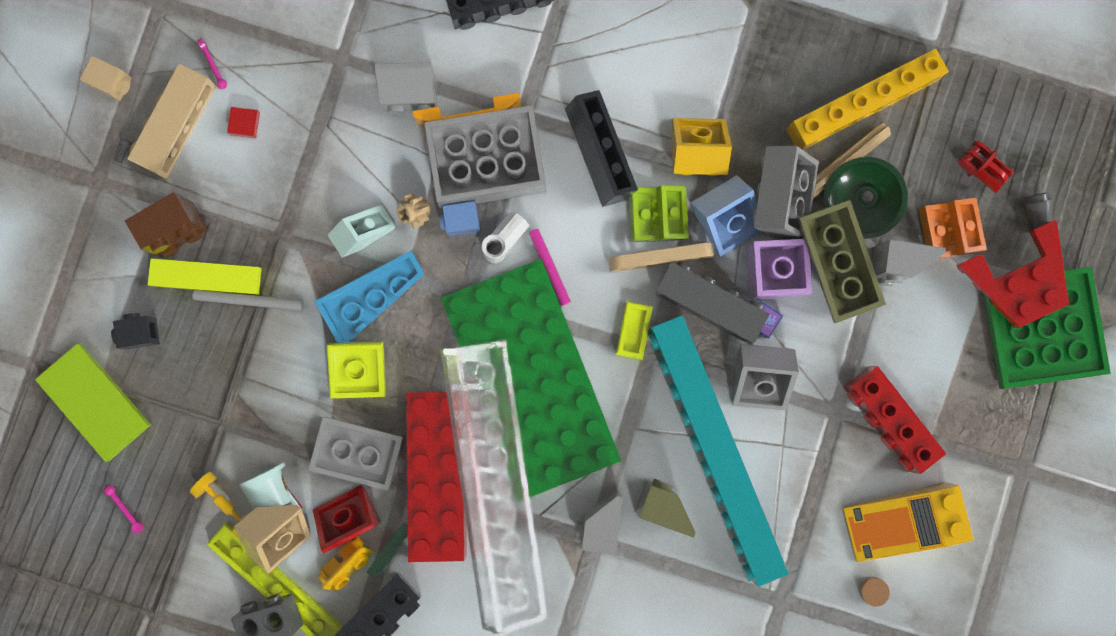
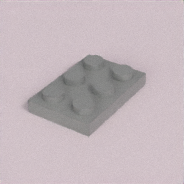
M324 416L322 417L308 471L389 491L404 436Z

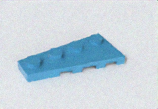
M411 250L314 302L337 343H349L425 273Z

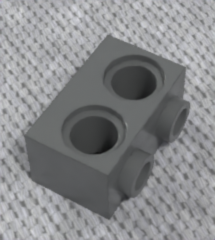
M277 593L267 597L261 603H256L255 600L247 602L240 606V611L231 618L237 636H293L304 624L292 593L284 596Z

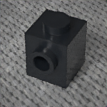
M130 313L122 315V320L113 321L111 337L117 349L128 350L160 344L157 319L155 317H140V313Z

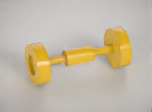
M208 472L195 483L190 493L195 498H198L207 492L214 499L213 503L226 515L230 514L239 522L242 517L234 510L235 506L222 494L218 495L210 488L217 477ZM233 529L232 533L238 537L235 529Z

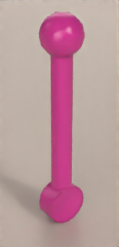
M202 38L198 39L197 42L217 79V87L225 89L227 81L222 79L205 41Z
M107 485L104 488V494L112 498L132 524V532H142L144 524L135 520L115 494L114 486Z

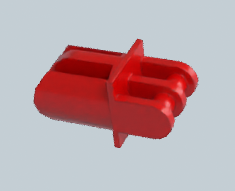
M976 140L972 144L973 148L967 149L965 152L966 156L960 158L957 162L969 173L968 177L974 175L991 191L997 193L1014 172L995 156L996 150L991 151L982 142Z

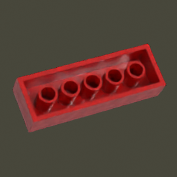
M465 391L407 392L408 562L465 561L467 557Z

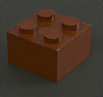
M175 192L124 220L140 249L160 257H169L176 254L180 246L187 242L194 243L203 237L202 234L209 230L194 203Z

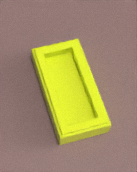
M626 301L616 355L643 360L652 306Z

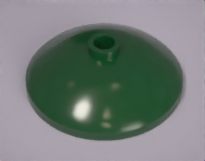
M859 157L843 163L829 177L824 190V207L851 200L863 238H875L892 230L903 218L908 205V187L900 171L891 163L876 157ZM866 191L873 194L871 201L865 200L864 193Z

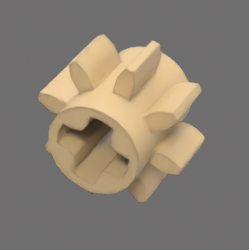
M414 193L403 196V200L398 202L399 206L396 212L401 223L405 225L411 224L412 228L415 229L424 225V222L429 220L430 205L422 196L416 197Z

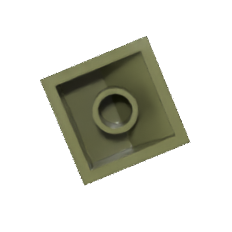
M655 478L653 483L645 481L635 509L639 518L694 538L696 532L679 496L672 491L673 486Z

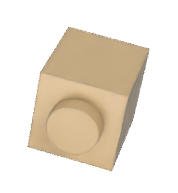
M91 56L80 81L94 90L121 101L123 95L130 88L132 77L123 70Z

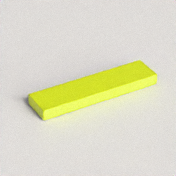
M150 259L148 286L259 295L262 268Z

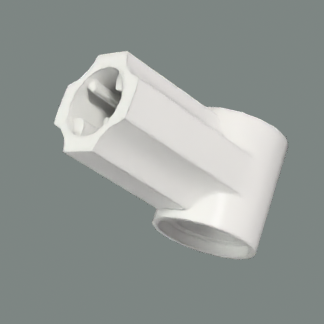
M511 210L493 233L483 240L482 252L488 262L497 264L505 259L507 252L529 228V224L524 218ZM491 244H498L502 247L500 253L492 255L488 253L487 248Z

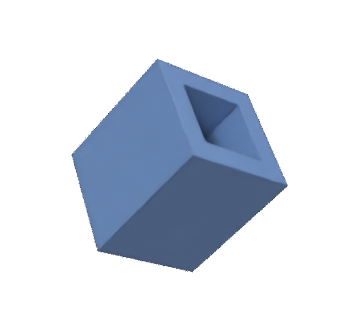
M475 201L443 206L444 214H439L441 230H446L449 237L481 232Z

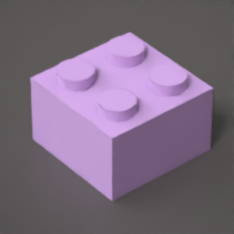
M805 239L753 241L747 246L750 300L802 298L813 294L810 253Z

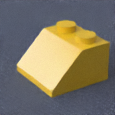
M673 118V173L684 176L692 174L708 176L728 175L732 145L726 119Z

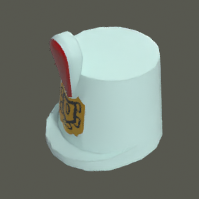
M284 462L239 484L253 509L256 507L283 506L290 501L292 505H298L302 509V505L286 485L281 471L285 466Z

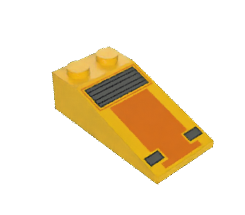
M946 482L842 508L856 562L944 548L974 540L960 485Z

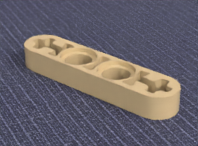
M701 243L608 258L610 272L614 273L670 265L671 262L677 264L678 262L703 260L714 257L712 243Z

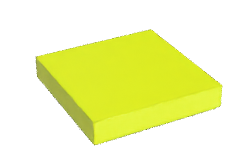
M383 341L327 344L330 399L386 396Z

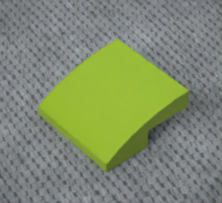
M661 185L659 187H637L638 191L629 197L631 242L689 239L686 186Z

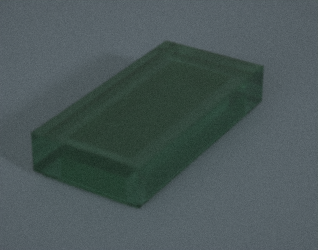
M405 523L398 528L366 573L373 578L382 572L407 538L408 526Z

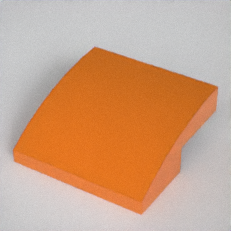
M976 198L954 200L948 203L918 208L925 244L946 248L945 254L940 258L987 250Z

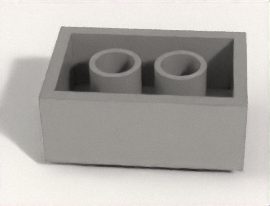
M766 146L765 156H763L761 162L763 170L761 182L757 187V209L753 213L754 228L779 240L804 239L798 218L810 214L812 211L819 161L798 146Z

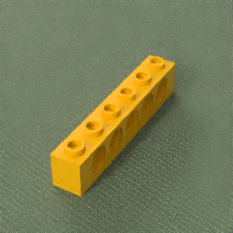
M934 49L793 121L786 131L794 146L805 150L940 80L949 71L937 49Z

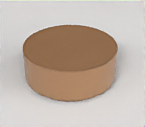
M877 577L866 578L859 588L862 600L874 607L885 604L890 595L888 585Z

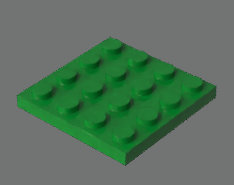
M1092 267L1065 270L1069 305L1020 328H1014L983 293L999 389L1111 374Z

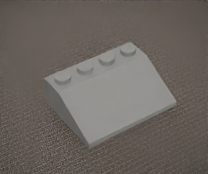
M533 105L424 123L436 201L440 210L443 209V206L472 201L478 204L546 193V181Z

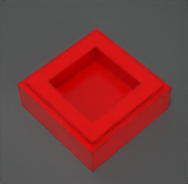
M231 107L227 133L232 136L256 138L260 112L254 109Z

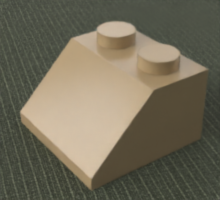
M298 505L256 507L233 526L245 553L267 574L311 537L302 509Z

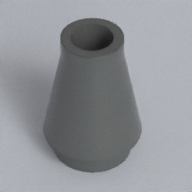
M1048 192L1025 197L1026 203L1023 205L1034 229L1051 221L1053 199L1049 198Z

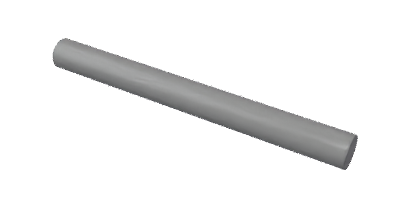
M194 290L192 295L193 300L299 311H302L304 306L303 300L205 290Z

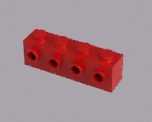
M869 366L844 386L848 390L847 397L855 406L862 408L865 412L863 416L866 422L872 428L879 430L882 434L880 437L881 441L888 449L896 452L899 456L897 461L905 471L922 474L946 455V452L879 366Z

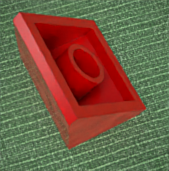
M362 484L313 509L320 548L323 553L381 523Z

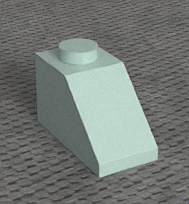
M379 205L341 219L328 234V237L343 258L366 248L394 230L396 226L384 207Z

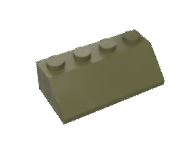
M851 200L831 205L798 218L833 323L841 322L886 305Z

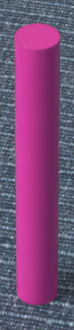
M539 229L529 232L536 251L543 261L560 305L564 306L571 303Z

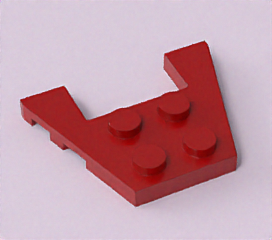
M1056 220L1029 231L1041 257L994 279L983 254L956 265L957 269L962 274L965 273L973 281L972 284L992 301L991 304L1014 328H1020L1069 305L1058 223Z

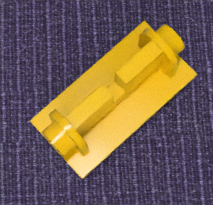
M359 536L349 540L338 551L344 560L340 562L337 557L333 556L320 569L318 579L323 583L321 587L331 591L342 589L348 584L349 578L356 570L363 568L368 563L369 557L375 551L364 547L365 542Z

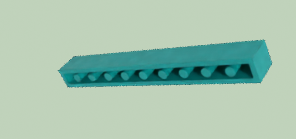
M683 315L650 328L651 334L648 335L650 345L653 350L658 349L661 360H658L659 367L664 376L668 374L672 384L668 386L670 394L674 401H679L682 408L679 411L681 421L684 426L689 425L692 436L689 437L690 443L694 451H699L703 459L702 462H699L701 470L706 478L710 476L714 486L710 488L711 494L716 504L721 503L724 513L720 515L726 529L731 528L734 539L731 540L736 554H741L745 564L742 565V570L748 582L752 580L755 585L760 587L789 575Z

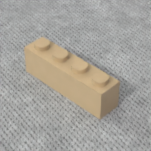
M178 64L177 68L170 73L164 92L157 97L151 116L144 121L138 140L131 145L130 155L127 159L167 179L216 85L209 78Z

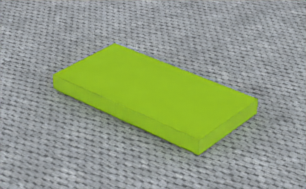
M77 343L35 379L105 462L111 461L151 426L149 421L82 344Z

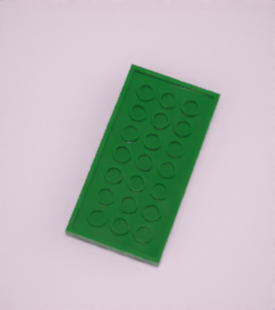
M542 259L441 298L519 502L621 462Z

